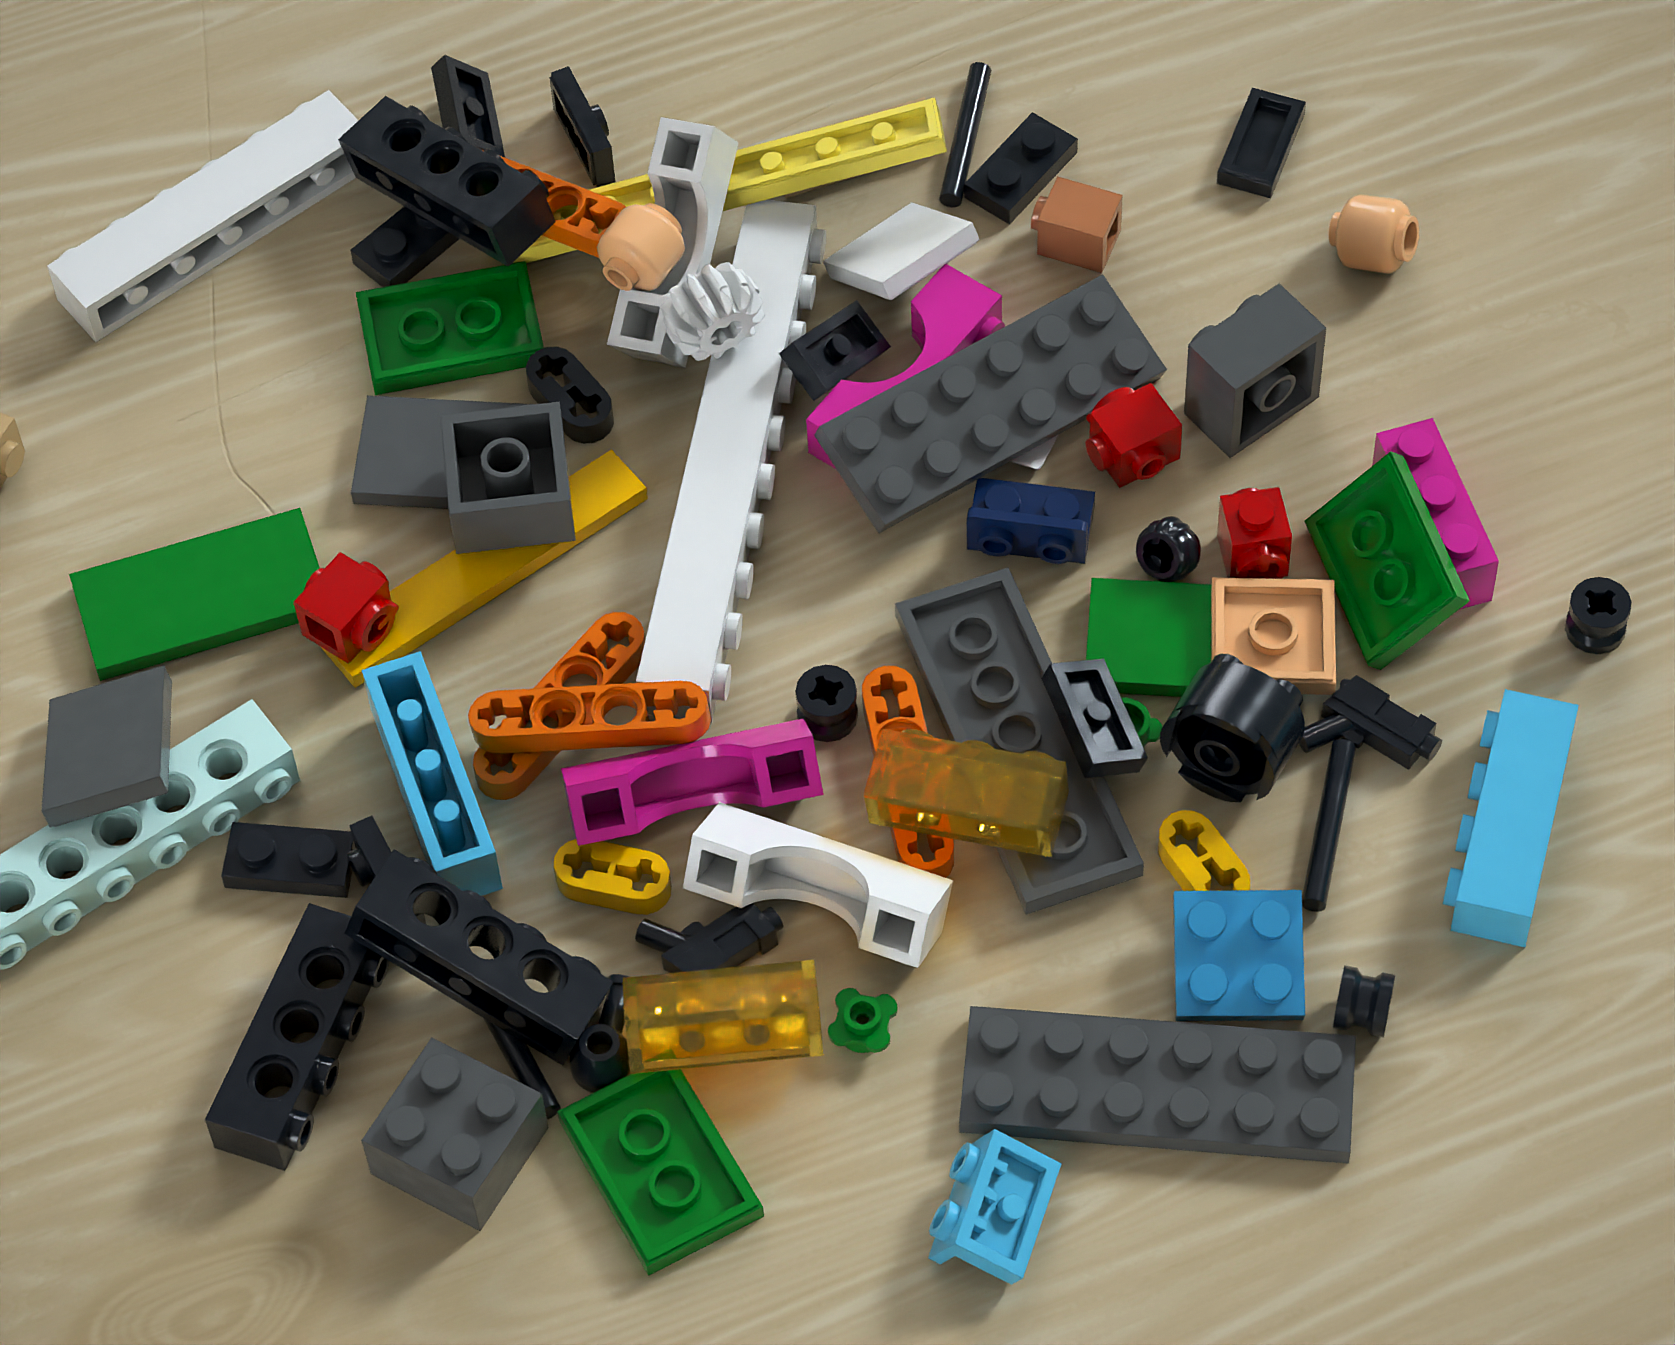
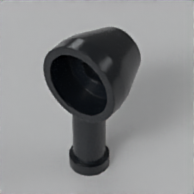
M612 974L608 977L614 982L606 995L599 1023L588 1027L581 1034L570 1054V1068L574 1080L583 1089L592 1093L632 1074L634 1070L633 1050L628 1040L622 1035L632 997L636 996L639 984L636 980L626 975ZM600 1043L611 1047L604 1054H594L590 1051L594 1045Z

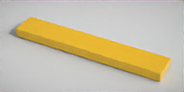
M611 449L569 476L576 541L456 554V550H453L390 591L391 600L399 606V609L395 614V620L388 636L376 649L370 652L361 650L349 664L321 647V649L356 688L364 683L363 669L404 657L647 500V487Z

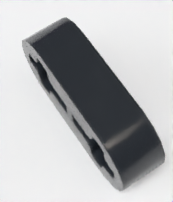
M557 346L545 347L530 356L526 364V375L529 392L538 404L560 402L563 430L566 436L573 441L585 444L595 443L604 439L612 430L614 417L611 398L600 383L567 349ZM549 371L555 376L563 374L564 387H561L551 376L543 379V374ZM578 402L589 414L596 411L597 416L591 419L585 414L577 416L575 403Z

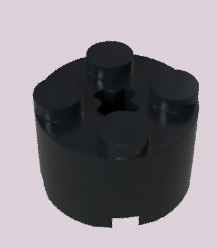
M1218 654L1210 664L1203 666L1196 672L1160 732L1161 748L1166 757H1168L1172 750L1177 759L1183 764L1178 773L1201 792L1227 802H1242L1245 795L1258 794L1256 800L1261 799L1269 794L1303 737L1305 721L1300 709L1303 696L1300 690L1289 681L1282 679L1274 680L1267 674L1244 665L1233 655Z

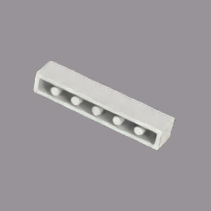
M329 90L312 101L299 105L288 116L267 129L254 133L243 144L219 159L206 163L195 174L174 187L161 191L150 202L126 217L113 221L105 230L78 247L65 251L57 260L47 265L57 300L95 342L101 340L355 179L356 177L338 139L359 120Z

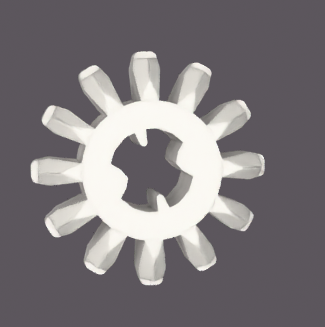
M730 262L721 263L716 268L707 264L701 272L695 275L687 274V280L681 285L672 287L669 290L671 297L665 300L660 307L664 315L663 322L667 327L666 333L675 347L681 349L684 355H692L696 361L704 360L711 354L715 358H720L726 350L732 347L738 349L739 342L744 338L753 336L756 333L754 326L759 324L765 317L761 307L763 301L758 295L760 291L750 276H746L742 268H734Z

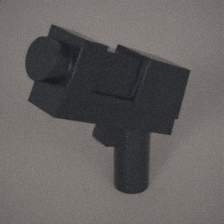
M1356 675L1351 680L1343 679L1340 682V688L1323 702L1321 717L1324 719L1305 727L1299 745L1305 753H1308L1340 738L1353 742L1358 749L1365 743L1409 770L1420 756L1428 761L1432 760L1441 747L1442 739L1435 736L1436 722L1422 714L1419 717L1413 715L1390 701L1388 693Z
M752 903L742 908L734 907L705 927L699 921L692 922L681 932L645 918L637 929L635 940L638 943L663 952L664 954L661 955L663 969L680 983L683 993L689 994L692 992L697 997H700L732 976L731 970L758 952L764 955L778 945L776 932L781 930L784 925L772 907H768L761 912Z

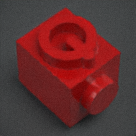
M1152 383L1135 391L1130 387H1121L1111 391L1095 405L1092 412L1086 417L1090 424L1089 439L1085 442L1088 455L1099 471L1107 470L1119 488L1137 479L1146 480L1152 478L1166 465L1180 459L1182 423Z
M1280 487L1261 490L1245 488L1233 494L1220 496L1217 539L1227 578L1282 579L1288 576L1292 533Z
M341 552L325 568H319L310 576L304 591L294 601L302 635L348 664L361 650L370 652L385 640L393 626L395 614L399 609V606L391 600L389 581L381 570L366 561H362L359 564Z

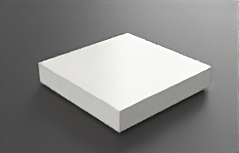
M911 202L825 259L823 263L831 279L885 299L893 300L975 245L980 239L973 222Z

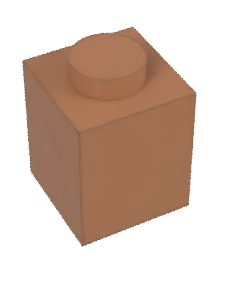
M1057 176L1049 196H1040L1033 210L1031 229L1038 231L1037 255L1102 273L1121 232L1123 195Z

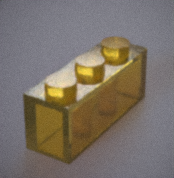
M883 728L864 790L868 820L871 824L1052 857L1069 794L1066 762L1055 760L1046 753L1028 751L1020 754L998 750L978 740H966L960 743L934 738L929 733L917 729H906L900 732Z
M814 960L623 978L624 1020L630 1074L824 1056Z

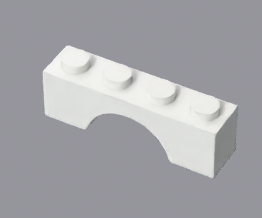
M664 117L660 118L647 174L653 187L655 204L668 210L680 223L685 250L679 262L657 289L640 291L632 288L630 291L621 289L619 291L607 345L633 358L686 368L688 355H684L679 347H675L666 333L667 327L663 322L664 315L660 307L665 300L671 297L669 290L672 287L681 285L687 280V274L695 275L711 262L738 148L737 141L715 126Z
M719 802L692 835L683 889L739 908L769 899H790L818 905L837 914L852 927L857 936L858 948L918 968L942 934L953 880Z

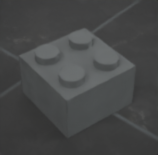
M1280 283L1261 296L1253 295L1247 298L1234 314L1216 326L1209 325L1204 327L1188 344L1184 414L1229 458L1233 457L1319 398L1326 327Z
M560 402L440 415L448 508L456 554L576 541Z
M431 1037L361 1141L371 1175L481 1231L549 1127L542 1093Z

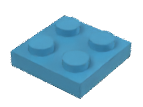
M1302 890L1174 891L1173 925L1176 1021L1304 1020L1305 985Z

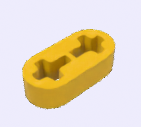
M1180 810L1171 813L1163 820L1159 828L1158 855L1183 891H1210L1211 876L1209 872L1222 886L1233 883V890H1250V875L1247 868L1208 818L1193 810ZM1182 834L1187 840L1198 837V858L1186 844L1175 847L1177 835Z
M576 839L561 846L554 856L553 867L559 891L566 898L576 902L633 914L648 915L659 911L667 904L671 897L670 870L666 861L660 855L653 852L604 841L578 846ZM583 861L592 863L593 870H587L583 878L573 877L572 869H579ZM642 874L652 875L653 883H647L643 891L633 890L632 882H639Z

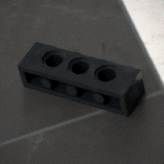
M385 96L338 139L357 179L507 267L556 222L546 199L549 196V192L544 183L535 174L527 170L523 173L507 165L493 150L486 148L482 151L468 143L456 129L452 127L444 129L431 122L420 109L413 105L406 108Z
M395 849L355 906L344 933L562 1066L570 1056L579 1037L595 1016L614 982L602 975L598 967L589 960L567 954L547 942L544 935L536 928L528 924L514 922L494 910L483 896L473 891L461 890L438 876L433 867L425 861L415 857L408 858ZM415 914H427L433 917L439 925H426L420 922ZM470 947H482L490 952L494 959L480 958L471 951ZM525 980L539 981L547 988L548 992L542 993L531 989Z
M311 903L308 904L205 1118L214 1148L285 1171L294 1151L301 1152L306 1147L314 1124L313 1110L320 1095L328 1096L331 1093L339 1073L338 1057L346 1041L353 1042L358 1036L364 1020V1001L371 987L378 988L382 984L389 966L387 959L344 934L351 916ZM328 979L341 980L337 985L328 989L316 988L318 984ZM300 1033H315V1036L306 1042H290ZM286 1086L290 1088L287 1093L280 1097H264L269 1090L275 1087Z

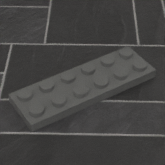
M1102 274L819 426L814 436L877 532L881 533L1086 420L1087 415L1092 412L1095 405L1111 391L1121 387H1130L1135 391L1159 380L1167 371V368Z
M1009 567L895 603V617L1025 914L1027 915L1143 876L1144 862L1105 777H1084L1041 678L1052 661Z
M970 1006L959 1133L986 1135L993 1129H996L1009 1137L1349 1164L1356 1036Z

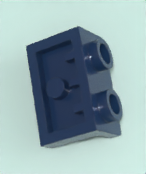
M979 478L976 482L973 504L968 509L966 519L967 550L981 551L995 557L1016 555L1040 558L1053 564H1063L1066 562L1085 564L1095 507V491Z

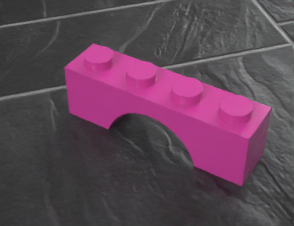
M948 264L942 266L911 301L912 337L922 350L917 360L904 372L887 380L862 383L841 379L806 419L808 453L835 468L814 436L819 426L1005 327L1004 322H1002V295Z
M804 719L561 768L572 827L578 846L638 834L651 823L666 816L699 807L717 805L719 802L724 804H750L763 808L824 795L813 735Z

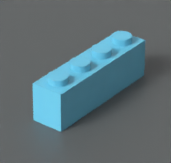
M421 651L363 669L362 674L370 709L426 863L433 867L438 876L461 890L473 891L483 896L503 889L496 851Z
M1505 689L1500 712L1487 710L1480 747L1491 749L1488 764L1475 762L1468 799L1477 800L1479 803L1475 817L1463 814L1455 851L1466 853L1467 855L1463 870L1450 868L1443 905L1455 907L1450 931L1526 947L1579 705Z

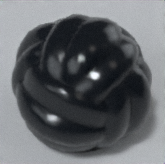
M1168 516L1151 522L1139 534L1137 539V560L1142 569L1158 581L1175 582L1183 580L1198 566L1200 561V540L1190 529V526L1183 523L1178 517Z

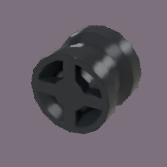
M1603 577L1589 578L1577 584L1571 593L1565 624V631L1570 642L1576 648L1592 654L1608 653L1619 647L1625 638L1627 621L1631 612L1632 601L1628 591L1620 583ZM1589 609L1604 610L1602 613L1589 614Z
M826 664L815 666L804 672L797 681L795 690L798 705L797 719H804L813 735V739L816 741L832 742L841 740L849 735L856 726L858 718L856 704L857 688L852 676L848 671L838 666ZM825 696L835 698V703L827 701Z
M1344 965L1333 1028L1347 1030L1352 1026L1366 1028L1371 1036L1384 1038L1395 975L1381 973L1377 977L1362 975L1357 967Z

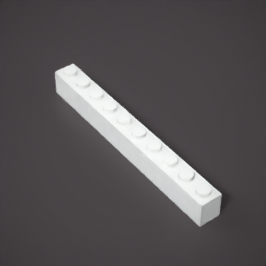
M767 199L748 204L745 207L732 266L734 268H742L746 276H750L760 291L758 295L763 301L761 307L765 317L759 324L754 326L756 333L753 336L744 338L739 342L738 349L732 347L726 350L720 358H715L711 354L636 683L689 681L700 686L706 693L711 723L717 700L726 701L729 694L731 665L725 664L728 649L737 650L739 647L743 619L741 613H736L739 598L749 599L751 593L753 563H747L750 548L760 549L762 543L764 514L758 513L761 499L770 500L773 492L775 465L769 464L771 451L780 452L784 442L785 416H779L782 403L791 404L794 396L796 378L779 353L792 342L806 334V322H802L800 319L802 310H812L814 304L816 276L810 275L812 264H822L824 258L826 230L817 229L816 205ZM655 706L647 707L648 714L654 715L653 710H656ZM689 706L678 707V712L674 718H685L687 709H690Z

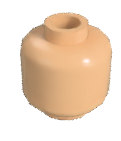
M1356 195L1347 201L1341 212L1334 213L1330 221L1329 242L1332 246H1336L1341 263L1351 269L1385 274L1393 273L1404 262L1412 260L1418 246V220L1415 216H1411L1407 205L1397 199Z
M652 203L645 205L635 204L622 209L601 236L597 245L598 256L604 265L603 273L607 280L617 288L625 291H630L632 288L640 291L657 289L679 262L685 250L681 235L682 228L678 220L665 208Z

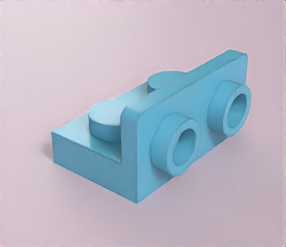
M993 1129L972 1144L965 1143L956 1154L950 1168L949 1176L955 1182L949 1199L939 1206L930 1225L929 1233L935 1239L928 1258L938 1264H942L956 1256L1011 1285L1023 1279L1062 1163L996 1129Z

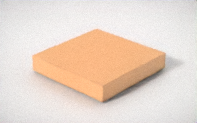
M1212 577L1211 662L1218 654H1230L1238 658L1244 665L1253 667L1274 680L1282 679L1289 681L1300 690L1301 694L1332 695L1335 693L1334 580Z

